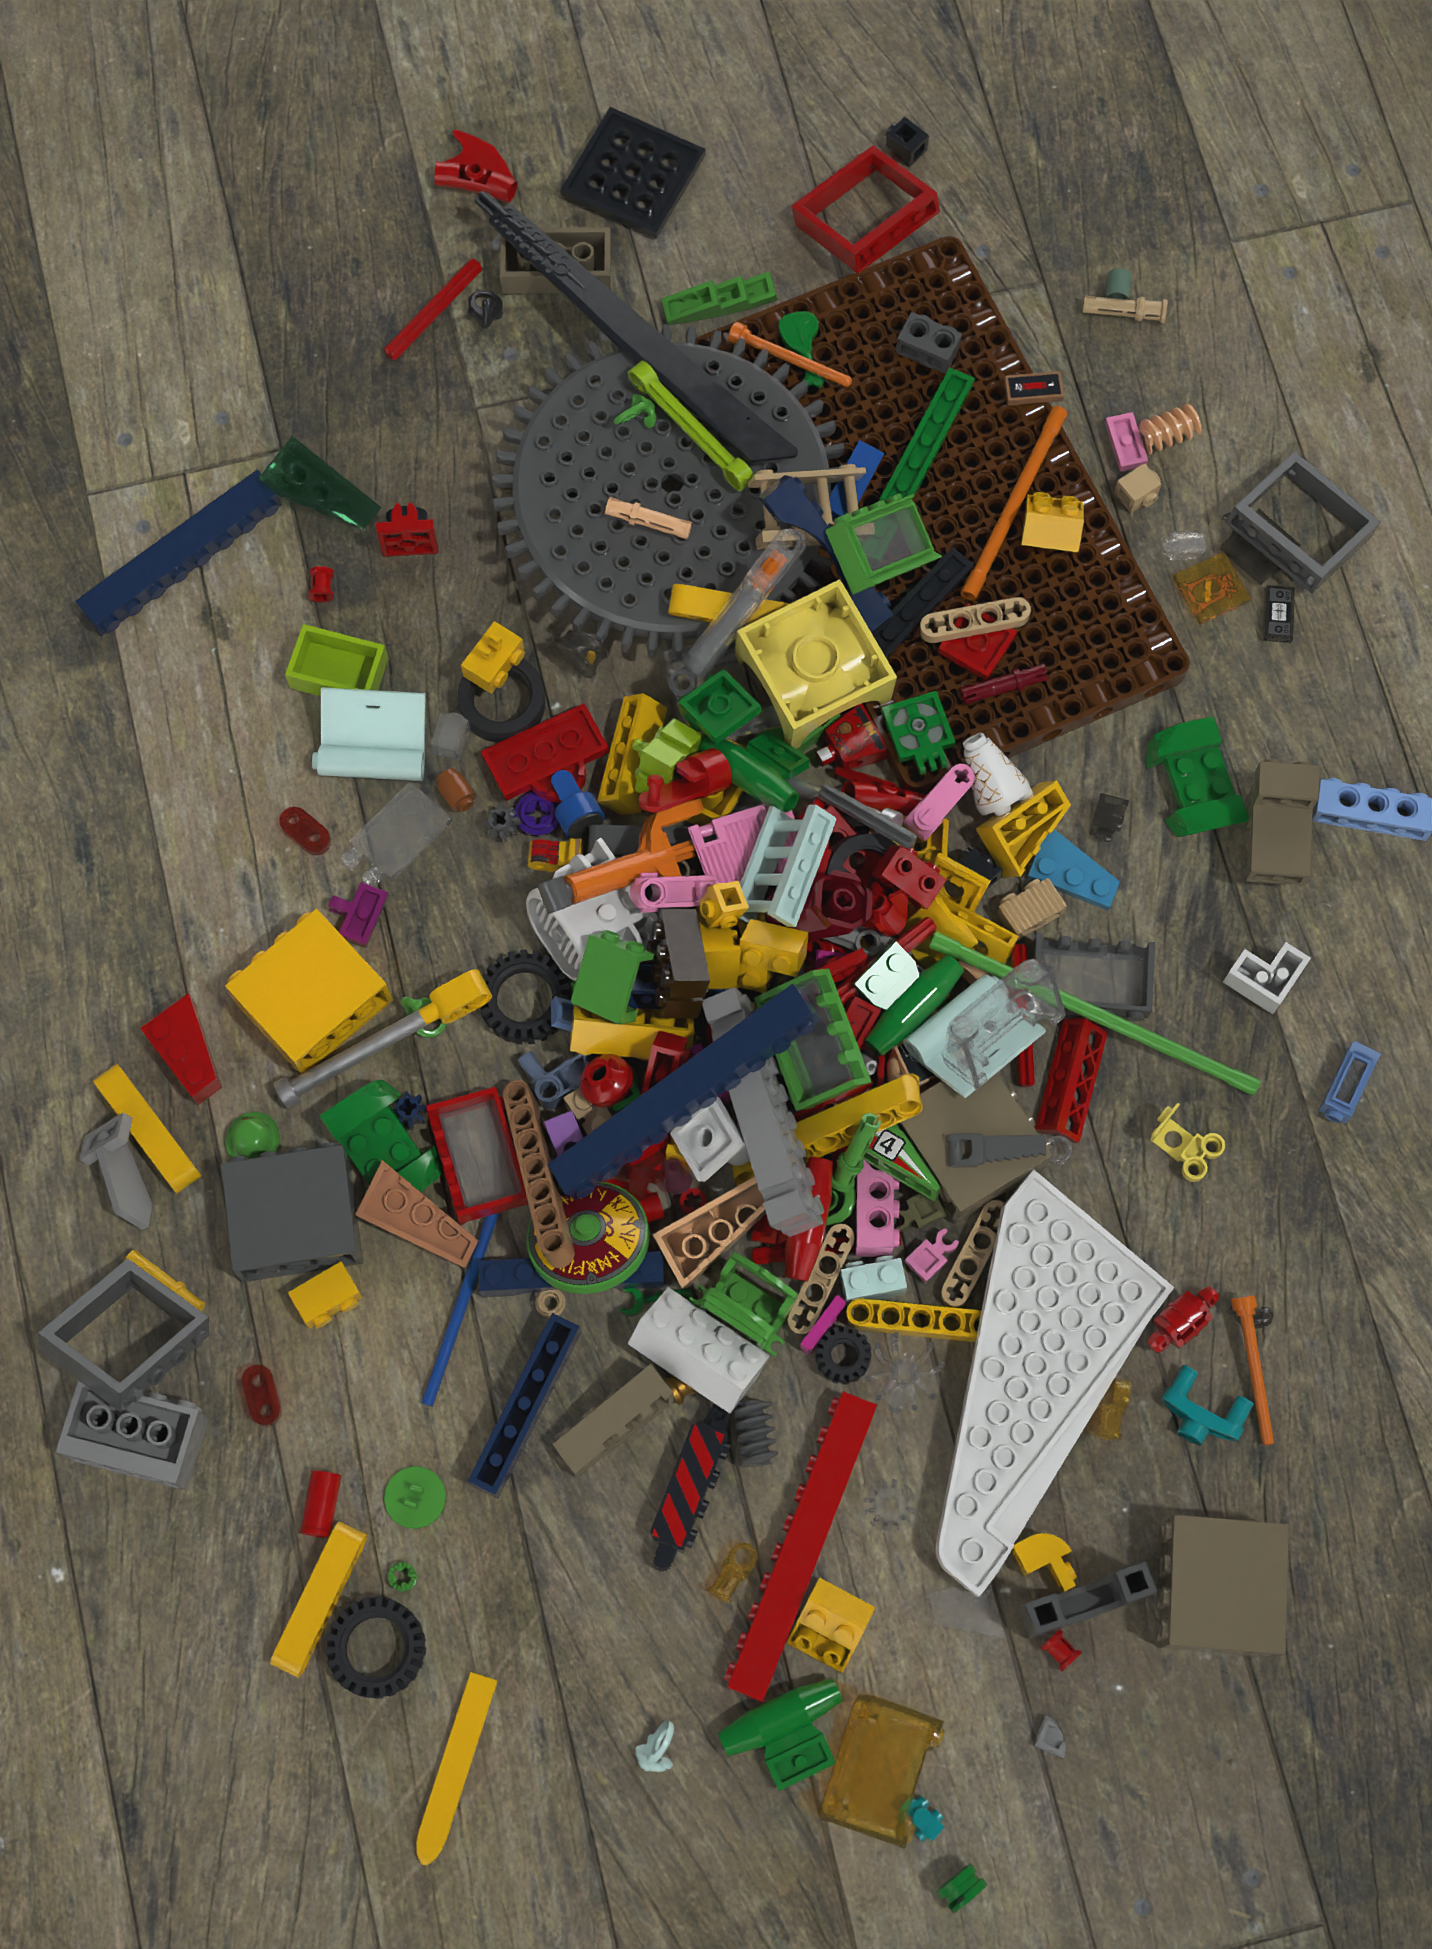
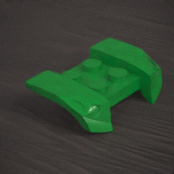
M1214 716L1176 724L1156 733L1147 744L1146 769L1163 762L1179 809L1164 822L1178 837L1247 823L1249 819L1241 794L1235 795L1219 746L1222 743V739Z
M376 1080L365 1085L319 1116L335 1140H338L344 1146L347 1154L369 1185L382 1160L419 1192H423L442 1173L443 1167L436 1144L424 1153L421 1152L389 1105L402 1094L384 1080Z

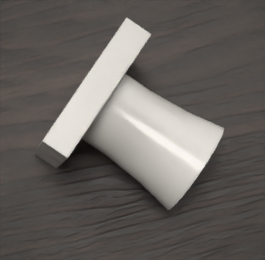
M718 1096L711 1106L704 1109L701 1108L692 1115L688 1123L676 1127L670 1132L698 1181L702 1182L707 1181L726 1162L734 1166H742L750 1161L740 1126L734 1123Z

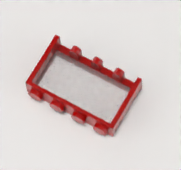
M496 1086L426 1106L460 1226L472 1220L525 1205L529 1206L517 1153L512 1143L513 1136L510 1123L506 1122L504 1113H507L503 1095H498Z

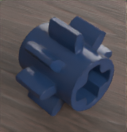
M405 1091V1097H402L400 1100L397 1098L394 1101L396 1109L392 1110L397 1117L400 1116L399 1120L402 1124L409 1125L411 1131L418 1122L425 1124L422 1113L427 1112V1105H419L422 1102L420 1094L413 1098L409 1095L408 1091ZM413 1106L411 1115L406 1116L407 1107Z

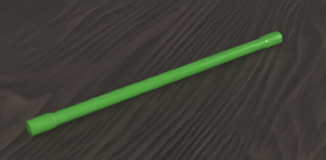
M935 931L928 946L931 949L957 958L1219 1078L1245 1093L1254 1096L1260 1086L1261 1080L1238 1069L1230 1068L966 947L959 941Z

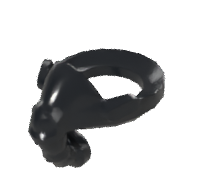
M480 290L474 292L469 297L468 314L476 318L480 327L486 329L495 319L502 318L503 302L495 293ZM487 296L495 300L496 306L493 308V301L491 299H484L482 307L478 306L475 300L478 297Z

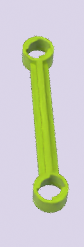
M640 361L628 371V377L634 387L642 394L647 393L723 470L726 480L734 489L742 491L748 486V482L754 476L750 467L742 459H735L659 382L657 374L648 363Z

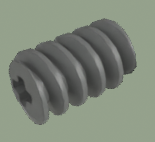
M752 1400L739 1402L736 1405L740 1409L734 1412V1418L742 1421L735 1425V1429L745 1432L737 1437L738 1443L745 1444L738 1452L739 1455L748 1457L740 1462V1467L772 1464L770 1459L778 1455L777 1451L768 1449L769 1446L776 1443V1439L767 1437V1434L774 1431L775 1427L765 1425L766 1421L773 1418V1414L764 1413L763 1411L771 1406V1402Z

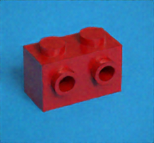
M901 845L890 846L873 871L872 876L893 892L902 889L908 896V903L916 909H928L947 879L939 874L941 870L936 865L928 861L924 863L917 858L918 853L913 848L908 849Z
M658 1031L652 1044L642 1094L689 1060L691 1050L686 1049L687 1037Z

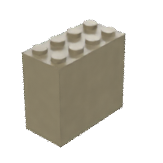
M1000 1070L966 1098L962 1097L945 1082H939L920 1094L923 1105L922 1111L916 1116L897 1124L939 1184L938 1197L955 1225L983 1208L988 1202L996 1200L1020 1185L1033 1169L1038 1173L1044 1170L1052 1156L1050 1152L1052 1147L1045 1137L1046 1156L1039 1154L1038 1157L1030 1155L1029 1158L1021 1156L1019 1160L1013 1157L1010 1161L1004 1158L1002 1162L995 1159L993 1163L986 1161L983 1165H978L977 1167H950L949 1142H946V1135H1038L1033 1127L1035 1126L1034 1119L1027 1110L1022 1111L1016 1102L1018 1101V1096L1010 1085L1005 1086L1000 1076L1002 1074ZM962 1142V1159H968L971 1156V1142Z
M1173 1515L1167 1519L1164 1526L1161 1525L1159 1529V1544L1164 1545L1163 1557L1158 1559V1576L1163 1578L1162 1589L1157 1590L1156 1606L1161 1609V1621L1156 1622L1155 1639L1160 1641V1649L1276 1658L1286 1655L1289 1524Z

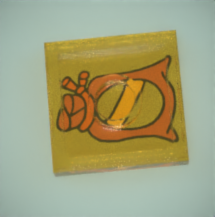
M1225 552L1174 574L1173 577L1200 625L1250 603L1251 600L1250 595Z

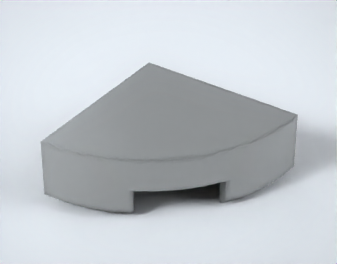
M1045 1715L1033 1746L1064 1759L1066 1745L1063 1733L1057 1723Z

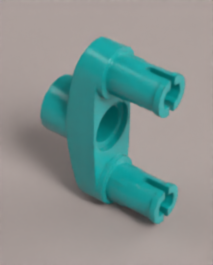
M1182 1365L1171 1387H1167L1161 1397L1164 1405L1183 1420L1177 1433L1187 1441L1199 1446L1203 1445L1208 1434L1227 1441L1238 1442L1244 1431L1242 1426L1254 1405L1253 1402L1238 1395L1226 1418L1213 1414L1188 1399L1187 1395L1198 1376V1372L1189 1366Z

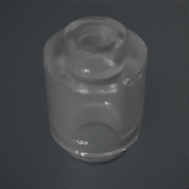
M1197 530L1169 532L1168 538L1163 539L1164 555H1168L1171 561L1198 559L1199 556L1206 553L1205 534L1198 533Z

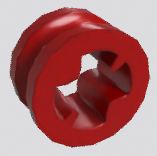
M689 1188L681 1194L680 1208L685 1215L695 1211L692 1206H685V1203H688L687 1197L692 1195L694 1199L700 1198L702 1203L698 1202L699 1208L707 1204L706 1196L700 1189Z

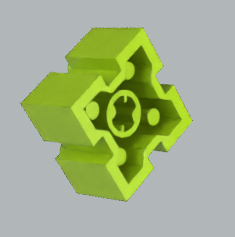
M673 718L666 726H661L658 729L655 738L650 743L636 739L632 748L639 752L638 757L641 759L640 765L635 772V778H637L635 791L640 794L648 791L647 778L654 774L663 778V785L683 778L676 770V763L684 761L686 757L699 752L698 748L703 734Z

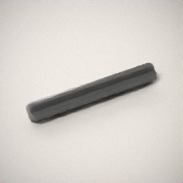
M824 784L818 793L820 799L904 848L911 849L917 841L916 834L828 784Z

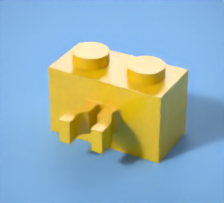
M494 621L461 664L463 677L492 694L496 687L500 688L504 685L508 678V671L512 666H517L522 661L525 655L523 639Z

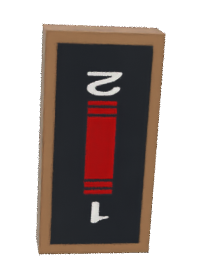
M1060 371L1008 375L1004 378L1007 405L1063 401L1064 393Z

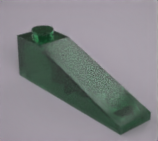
M294 436L288 440L258 477V480L281 498L361 529H365L382 508Z

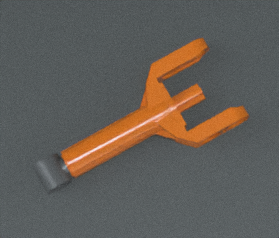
M701 798L647 817L639 835L637 852L537 885L547 914L630 886L635 881V878H639V873H657V877L682 876L677 863L695 857V847L690 840L671 846L666 832H663L661 828L688 820L689 817L700 814L701 811L705 810Z

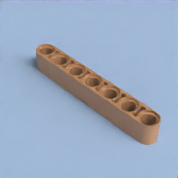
M514 1080L505 1086L503 1098L538 1245L550 1265L555 1268H563L572 1262L574 1248L558 1183L548 1166L552 1159L538 1102L527 1083L522 1080Z

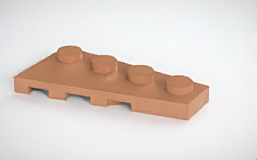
M382 1160L355 1216L465 1268L478 1240Z

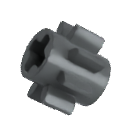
M499 804L497 809L487 811L489 814L488 821L483 822L487 829H491L489 835L492 839L499 835L506 842L507 837L518 835L516 832L517 825L522 824V821L518 817H514L516 811L513 807L506 811Z

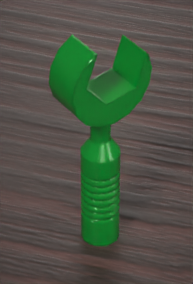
M626 1288L623 1290V1293L633 1294L636 1304L630 1310L619 1308V1311L625 1316L634 1317L642 1312L644 1303H655L664 1292H657L653 1296L643 1297L639 1290ZM690 1288L675 1290L676 1293L689 1300L691 1296Z

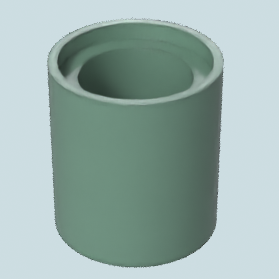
M1121 268L1110 270L1107 276L1105 298L1129 300L1132 273Z

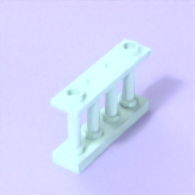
M808 805L803 820H794L776 807H769L740 882L749 906L739 918L740 921L748 925L750 919L756 920L758 913H767L787 927L797 926L837 818L817 805ZM789 832H798L793 846L784 847ZM788 858L783 873H774L778 860ZM769 885H778L772 901H765L764 897Z

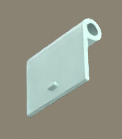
M322 687L321 745L318 752L313 753L312 768L317 770L320 776L423 781L425 769L426 693Z
M987 974L981 976L903 1040L905 1048L916 1061L964 1098L973 1093L1046 1032L1044 1027L1004 998L1002 992L1004 989L1003 984L994 975L991 977Z

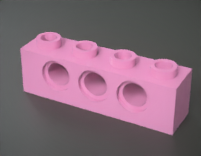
M863 1160L864 1167L861 1173L856 1175L855 1256L882 1257L892 1255L894 1247H899L900 1239L899 1229H894V1218H899V1200H894V1190H899V1180L881 1170L873 1169L868 1162ZM880 1190L885 1194V1197L876 1199L871 1196L870 1192ZM881 1219L884 1221L885 1226L877 1228L872 1226L870 1221Z

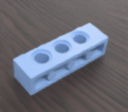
M1336 778L1321 779L1319 782V800L1313 808L1312 822L1427 841L1432 834V798H1429L1424 793H1400L1395 788L1376 789L1371 788L1370 785L1365 783H1355L1353 785L1342 783L1341 780ZM1339 799H1347L1351 806L1342 805ZM1373 803L1377 805L1380 811L1371 810L1368 804ZM1402 808L1406 810L1409 816L1400 815L1397 809Z

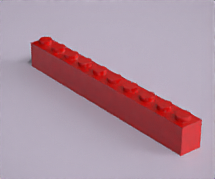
M845 1391L842 1392L840 1399L837 1397L833 1398L828 1414L832 1415L833 1418L829 1427L822 1426L816 1442L822 1446L818 1456L811 1455L805 1472L810 1473L806 1485L800 1483L794 1501L798 1502L799 1505L795 1515L788 1513L782 1529L788 1533L784 1543L777 1542L771 1560L776 1562L772 1574L765 1572L759 1590L764 1591L760 1603L754 1601L747 1619L753 1621L749 1633L742 1631L736 1646V1650L741 1651L737 1663L730 1662L724 1680L729 1681L727 1689L763 1703L877 1404Z

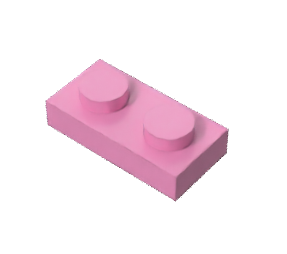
M1133 412L1106 418L1105 426L1120 472L1138 468L1144 463L1147 465L1148 458Z

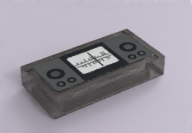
M1266 585L1264 594L1263 641L1292 642L1295 587Z

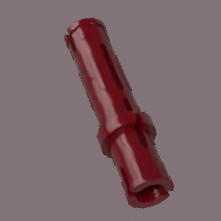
M1041 663L1040 665L1020 671L1016 668L1011 670L1010 674L970 686L960 687V693L963 694L961 696L963 703L968 705L969 703L1009 691H1023L1026 686L1048 681V675H1045L1047 670L1044 663Z

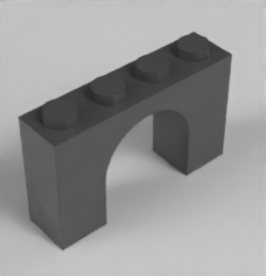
M1145 1561L1084 1586L1057 1595L1054 1593L1025 1603L1018 1608V1612L1029 1640L1146 1599L1157 1593Z

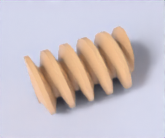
M1189 404L1182 405L1180 409L1176 407L1171 409L1170 412H1163L1160 416L1155 415L1150 420H1142L1139 424V433L1147 455L1153 453V445L1158 452L1162 451L1163 441L1168 448L1173 446L1172 438L1178 444L1183 443L1182 434L1188 440L1193 439L1192 430L1197 435H1201V424L1198 414Z

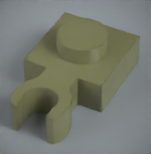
M920 1193L906 1200L910 1209L906 1211L899 1210V1216L904 1217L905 1222L896 1229L904 1232L914 1222L922 1229L948 1215L939 1197L934 1202Z

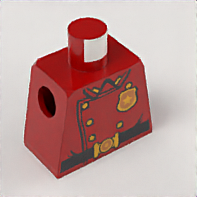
M862 703L825 730L824 740L827 746L815 751L817 760L822 767L836 760L841 768L850 770L883 761L888 756V747Z

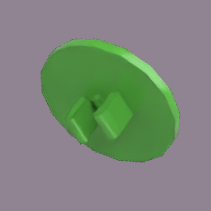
M413 1466L402 1469L392 1476L386 1486L384 1495L386 1511L394 1522L404 1528L419 1529L427 1527L439 1518L445 1508L446 1492L444 1484L436 1473L427 1468Z

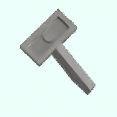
M121 1113L84 1137L79 1160L87 1165H91L99 1160L114 1213L144 1230L149 1227L153 1204L127 1143L133 1118L125 1113Z

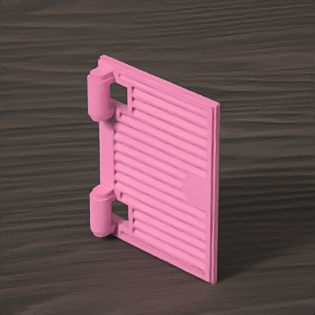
M759 805L711 820V823L699 827L697 824L688 828L704 874L718 875V880L715 881V884L734 881L741 882L770 806ZM792 810L785 813L795 820ZM789 832L784 847L793 846L798 832ZM716 834L717 840L704 842L703 838ZM788 858L778 860L774 873H783Z

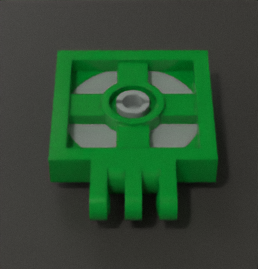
M937 691L881 708L883 719L900 763L914 759L919 775L926 774L925 762H927L931 772L937 770L934 759L939 760L942 769L948 767L943 750L954 747L956 742Z

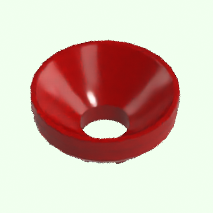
M613 1054L600 1055L592 1059L583 1069L579 1081L581 1093L595 1107L605 1108L613 1106L624 1099L630 1091L633 1083V1072L628 1063L619 1056ZM600 1067H606L605 1076L601 1080L594 1081L592 1076L595 1070Z

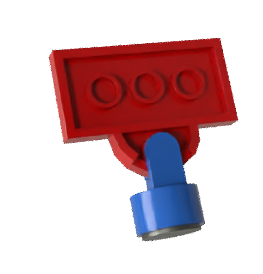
M585 703L481 751V755L506 801L532 789L544 800L561 802L555 810V817L565 835L571 839L585 838L588 836L589 825L603 824L605 815L594 795L590 792H581L586 783L587 777L585 764L610 753V750Z

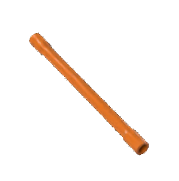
M1052 407L1036 445L974 569L970 572L960 592L965 599L970 601L977 599L986 580V575L1055 436L1058 435L1068 415V412L1063 407Z

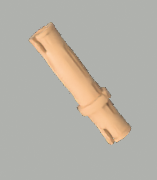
M609 497L605 509V515L629 521L630 525H643L686 540L692 527L691 521L641 507V504L637 502L631 504L613 497Z

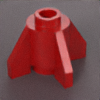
M876 881L872 883V917L861 926L880 932L886 937L897 935L904 929L907 922L908 896L902 889L887 896L881 885Z

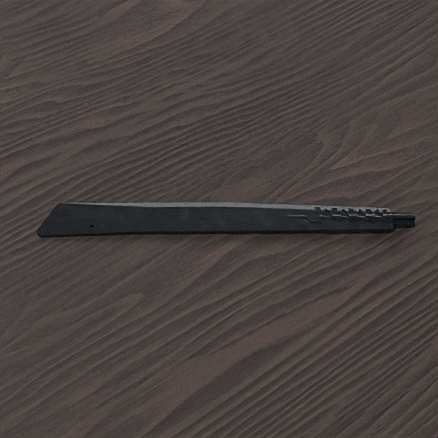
M481 191L478 193L479 197L475 199V204L490 216L489 224L624 353L637 364L640 361L648 363L657 374L659 382L748 461L754 463L797 457L798 449L716 382L513 205L509 204L503 207L488 192L484 193Z

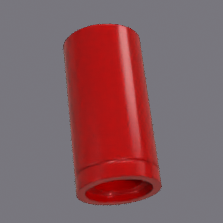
M311 1470L300 1534L319 1538L330 1537L342 1475Z

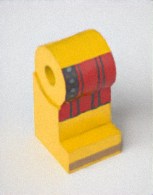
M544 839L532 840L529 843L527 865L535 870L556 872L558 869L568 865L573 856L577 854L583 855L582 839H570V842Z

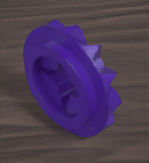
M535 792L525 795L519 800L515 808V817L522 821V824L518 825V827L526 835L531 834L539 837L544 834H550L555 827L559 826V822L555 817V810L559 803L544 800ZM537 805L540 806L542 813L546 814V816L541 817L539 824L535 821L534 816H530V814H535Z

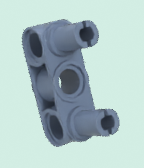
M532 1051L521 1056L518 1062L531 1081L529 1085L538 1104L546 1110H553L564 1104L563 1097L580 1087V1076L585 1066L592 1059L604 1054H579L566 1060L551 1072L544 1070ZM600 1067L595 1070L592 1076L593 1080L595 1077L600 1075L599 1072L604 1067ZM546 1088H553L557 1091L551 1098H545L541 1095L542 1091Z

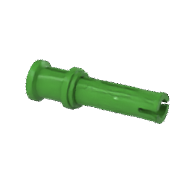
M871 1113L863 1115L847 1150L838 1156L837 1167L832 1172V1187L841 1192H849L853 1189L855 1185L854 1178L857 1174L861 1173L864 1167L863 1157L881 1125V1121L877 1120L878 1117Z

